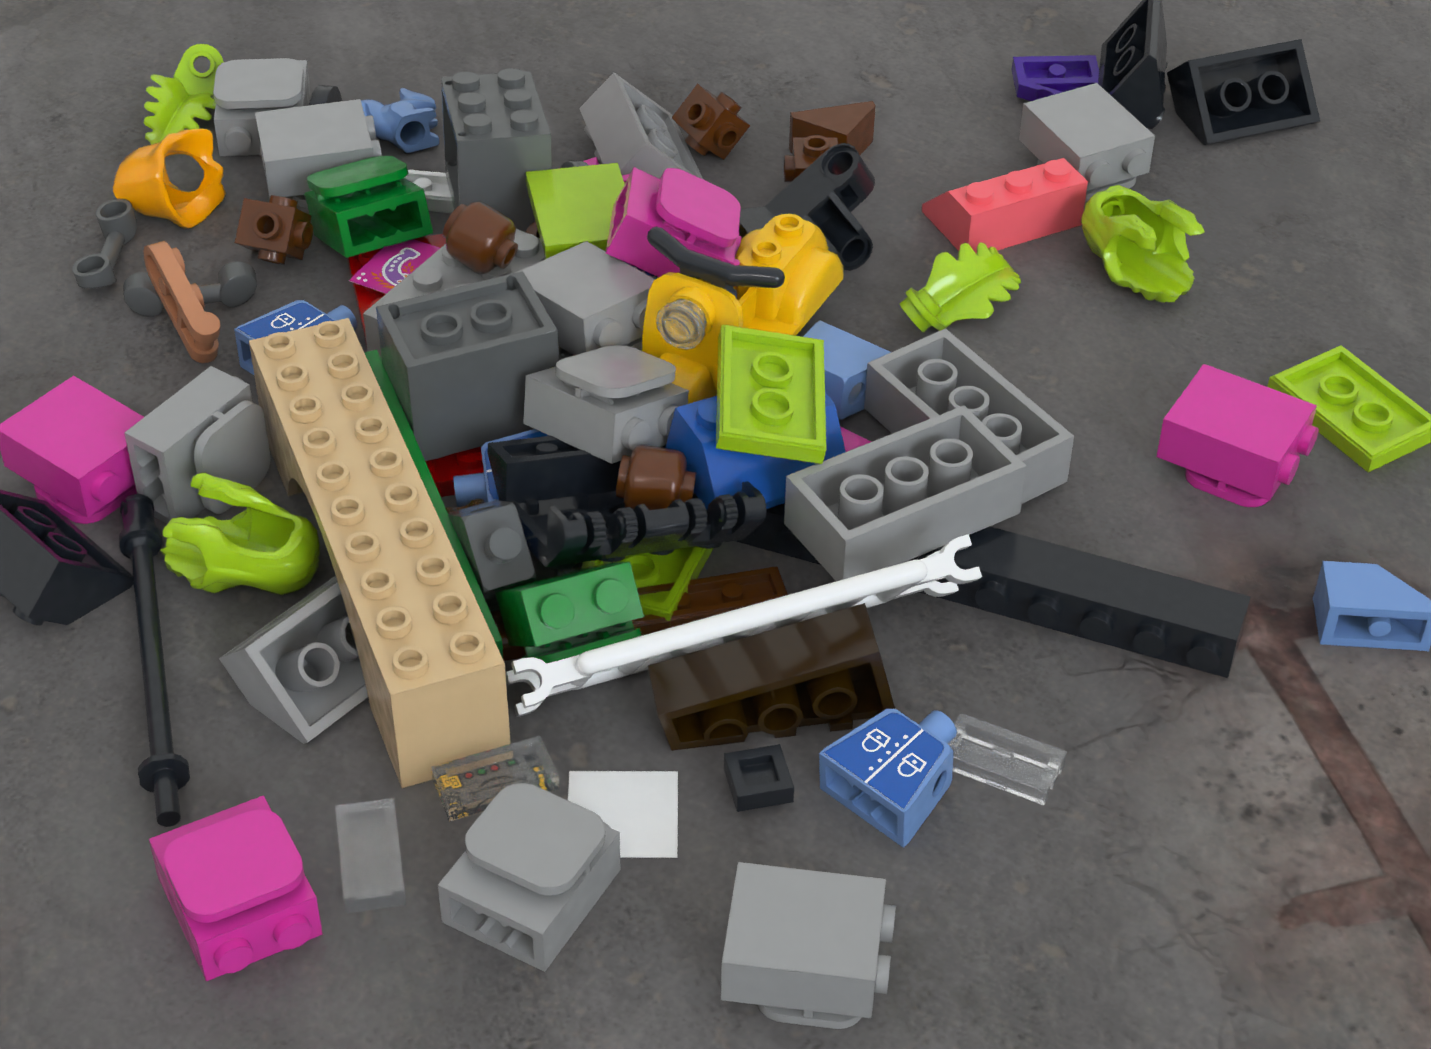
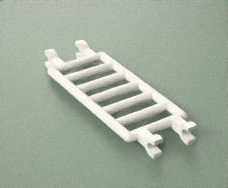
M969 534L955 538L945 544L940 551H936L920 560L907 561L599 647L546 664L543 660L534 657L515 660L511 663L513 670L506 672L507 684L526 682L533 690V692L521 696L522 703L515 704L516 715L519 717L535 711L546 697L582 689L649 670L648 665L837 610L863 603L868 608L921 591L934 597L953 594L959 591L957 584L973 582L982 577L979 566L964 570L959 568L954 562L956 551L966 549L972 545ZM946 578L950 582L940 583L936 580Z

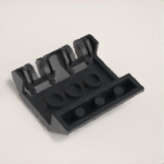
M553 436L488 443L487 453L499 500L514 503L527 546L545 567L568 569L575 566L576 563L593 560L618 562L625 559L626 556L636 554L668 555L673 553L675 549L694 546L707 549L717 548L723 542L743 540L762 524L766 518L764 496L748 481L742 482V490L736 492L733 496H730V494L720 495L708 504V511L704 506L705 503H702V500H699L695 493H693V498L685 501V503L681 499L674 500L664 509L649 510L645 504H639L634 509H631L630 507L625 508L624 498L616 497L621 461L611 464Z

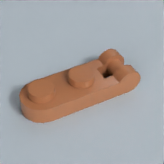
M166 241L144 246V261L150 280L189 355L199 363L213 361L218 354L219 343L217 338L220 333V320L215 314L204 311L205 306L202 293L196 283H189L185 275L184 260L179 249L176 247L171 248Z

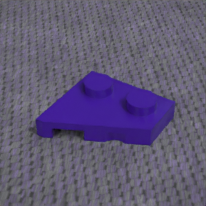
M1096 55L1013 57L1011 70L1018 98L1034 101L1098 83L1099 68Z

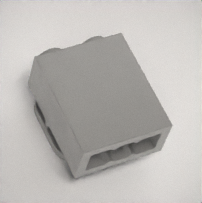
M290 58L230 60L218 66L213 94L216 103L214 125L219 156L261 155L255 112L309 105L311 88L307 60Z
M1098 83L1023 103L1019 140L1038 158L1037 165L1065 158L1088 181L1086 202L1094 194L1105 191L1110 186L1120 185L1129 189L1135 185L1137 176L1149 173L1155 135Z
M361 99L255 112L259 146L269 198L271 195L281 197L292 196L293 200L298 201V206L308 208L305 192L312 191L309 189L307 182L309 175L367 158L382 156L379 140H376L373 116L364 115Z
M588 241L518 271L524 272L558 330L559 360L613 345L628 346L642 350L643 325L648 291L655 280L651 276L622 260L606 254V251Z
M620 345L605 346L561 359L556 363V367L526 375L523 424L553 436L580 450L589 452L591 455L612 464L621 461L623 455L631 456L632 451L639 445L654 447L665 445L675 408L688 404L689 390L672 384L675 380L676 367L672 363L636 348Z
M212 366L124 433L137 494H142L152 499L154 503V517L166 524L172 518H194L205 508L213 513L221 514L233 506L219 500L198 495L199 490L191 487L193 476L207 473L214 477L250 486L254 489L264 479L270 466L271 457L264 412L261 406L252 402L250 384Z
M517 783L505 787L495 796L469 828L465 836L466 851L438 884L442 923L545 972L621 870L620 832L603 822L601 817L595 812L535 785Z
M738 862L722 957L721 1000L758 1005L759 1010L773 1021L823 1028L844 1029L855 1025L862 1017L872 1018L874 993L887 994L891 956L879 955L880 942L892 943L896 905L884 904L886 879Z

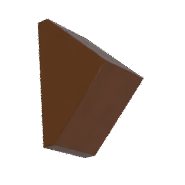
M868 101L790 112V152L792 153L793 138H807L812 135H820L826 138H837L838 144H850L861 155L873 142L875 103Z

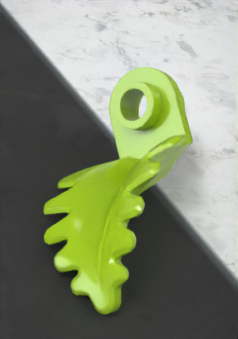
M208 44L193 45L183 54L173 78L155 74L151 75V79L161 86H148L146 88L147 93L159 101H147L144 104L147 111L155 114L144 119L145 126L153 130L145 134L146 140L151 144L158 143L168 134L177 133L184 130V128L189 130L199 129V125L193 119L194 117L204 120L212 118V115L205 107L211 109L216 107L215 100L212 98L214 95L216 69L221 63H224L217 49ZM205 57L209 59L210 68L207 72L200 73L195 70L194 63L198 58Z
M980 242L977 246L976 254L968 243H963L960 245L958 260L948 252L938 254L935 257L926 286L919 291L913 288L908 289L905 292L907 297L899 304L906 315L922 332H925L931 326L941 331L958 320L985 319L990 317L994 312L990 301H1009L1011 296L1005 289L1018 290L1021 279L995 247L988 249L986 244Z

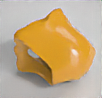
M203 128L182 130L177 133L168 134L162 141L140 147L127 155L119 165L113 185L114 196L117 199L128 200L132 208L138 213L145 216L169 219L183 229L192 228L204 221L224 200L226 194L221 183L223 167L214 161L212 157L213 136L211 131ZM174 154L189 155L199 163L204 170V178L197 190L191 192L184 191L170 182L165 164L167 156Z

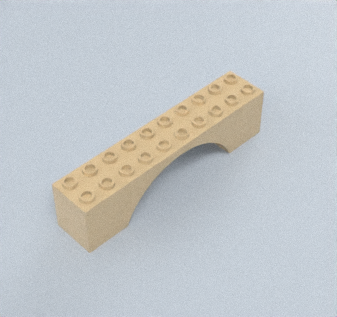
M349 318L325 321L315 326L288 332H277L266 337L249 340L258 402L264 412L271 454L287 495L290 496L304 492L317 520L348 614L366 684L370 708L401 788L512 757L505 663Z

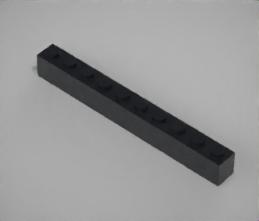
M785 503L766 509L764 522L746 538L736 541L821 565L784 524ZM990 526L970 534L969 537L972 545L966 549L956 551L954 555V562L959 568L966 570L979 566L982 577L973 582L957 584L959 591L937 597L1225 678L1229 677L1251 599V596ZM944 546L911 560L923 559L936 551H940ZM946 578L936 580L940 583L950 582Z

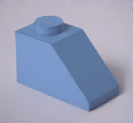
M1322 562L1313 596L1318 636L1321 645L1429 651L1431 646V600L1378 564Z

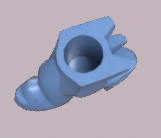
M401 88L399 92L400 101L388 105H383L376 100H361L364 115L373 116L377 138L388 140L405 153L423 150L439 144L438 135L430 132V129L438 125V120L435 119L436 103L431 97Z

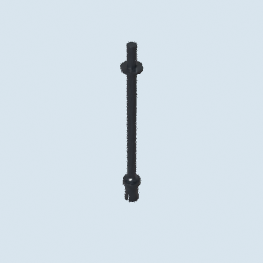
M134 494L126 497L127 503L123 501L120 503L123 530L119 534V548L121 553L131 559L150 747V757L139 765L138 776L140 786L154 793L158 824L164 827H171L178 824L181 819L178 790L184 787L190 780L188 761L181 755L174 754L153 562V557L162 549V535L159 529L155 527L154 503L152 499L142 494Z

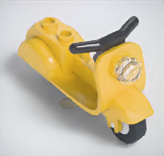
M795 214L775 216L763 228L746 234L741 239L739 249L735 255V259L740 261V265H732L692 251L663 228L653 227L648 231V242L679 267L680 273L668 272L653 281L648 291L643 325L642 351L670 362L676 367L675 380L672 384L689 390L688 404L717 396L718 336L721 325L796 336L843 280V265L838 255L828 250L826 238L821 229Z

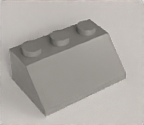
M613 72L579 108L586 124L584 131L594 142L596 147L594 154L601 164L618 163L622 176L630 174L633 167L660 179L665 169L677 168L703 179L677 123L672 119L673 115Z
M336 576L219 658L249 704L303 744L311 741L368 698L354 636Z

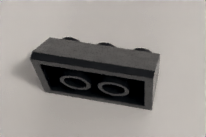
M1142 0L1102 44L1098 84L1148 129H1153L1160 122L1165 112L1163 107L1164 92L1166 90L1165 70L1168 63L1166 62L1167 38L1162 0Z
M1302 39L1188 60L1167 72L1175 112L1203 145L1320 122Z
M0 490V596L6 597L14 605L12 611L16 616L28 623L39 626L44 621L69 625L132 587L134 584L133 575L47 501Z

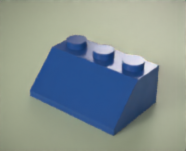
M826 392V454L823 461L846 452L836 406ZM717 396L676 407L665 447L666 449L681 451L685 455L687 460L686 471L696 472L694 493L699 500H702V503H705L704 506L707 511L708 504L720 495L730 494V496H733L736 492L742 490V482L747 481L762 493L766 502V509L785 503L786 476L817 464L716 449Z

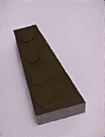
M865 603L648 665L657 714L672 751L745 742L748 733L763 731L774 735L775 738L796 736L797 727L828 724L830 732L853 729V720L870 719L885 709H895Z

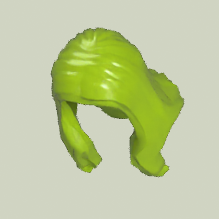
M1120 185L1110 186L1105 191L1097 192L1088 200L1081 218L1082 231L1091 251L1102 258L1105 271L1112 282L1117 286L1129 287L1134 293L1140 292L1146 300L1152 301L1155 299L1157 302H1175L1180 295H1185L1190 290L1195 278L1193 276L1194 271L1186 263L1189 259V252L1185 233L1192 236L1205 232L1191 211L1178 206L1170 199L1151 201L1140 193Z
M200 473L192 477L191 487L199 490L198 495L219 500L233 506L247 507V509L233 516L230 520H217L212 516L205 517L204 519L198 517L172 518L164 527L162 536L167 538L166 547L160 549L165 557L164 562L167 569L178 577L184 576L190 582L192 588L202 589L211 593H217L238 585H246L270 593L284 595L304 588L312 580L318 568L320 543L317 529L307 518L289 513L250 486L214 477L207 473Z

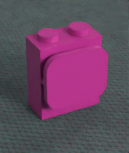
M633 167L613 205L606 254L657 277L668 272L680 273V268L655 249L647 240V234L651 228L661 227L692 251L732 265H740V261L735 259L742 239L739 235L740 203L728 191L681 169L667 168L659 179Z
M1203 364L1164 417L1156 457L1186 468V480L1199 490L1240 506L1259 507L1271 500L1281 483L1286 485L1291 483L1300 462V454L1305 456L1310 454L1319 432V428L1312 426L1317 405Z
M73 375L0 424V451L4 466L34 484L37 498L47 501L69 520L80 524L100 521L119 508L122 501L126 503V497L137 494L124 433L143 419L144 416Z
M264 795L149 839L158 879L206 982L226 973L238 972L251 963L283 950L297 948L308 940L323 935L317 897L304 874L302 858L282 819L272 812Z

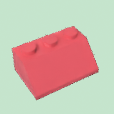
M1061 158L947 191L923 203L922 212L958 251L961 244L968 243L977 254V246L980 242L986 244L988 249L995 247L998 251L1081 226L1088 181L1065 158Z

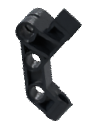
M846 143L834 145L825 151L766 206L740 209L739 235L743 238L749 232L763 228L775 216L795 214L821 229L826 238L828 250L838 255L844 270L851 271L857 269L869 259L873 243L851 212L873 191L875 177L854 146Z

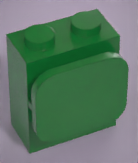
M393 156L371 157L313 173L307 177L309 189L312 191L305 192V198L309 214L312 216L311 223L314 236L348 258L433 234L424 189L404 178L409 174L407 164Z
M630 561L599 564L495 592L508 643L510 646H524L526 655L522 656V658L534 657L548 664L580 655L585 651L642 636L640 628H634L632 620L642 618L644 614Z

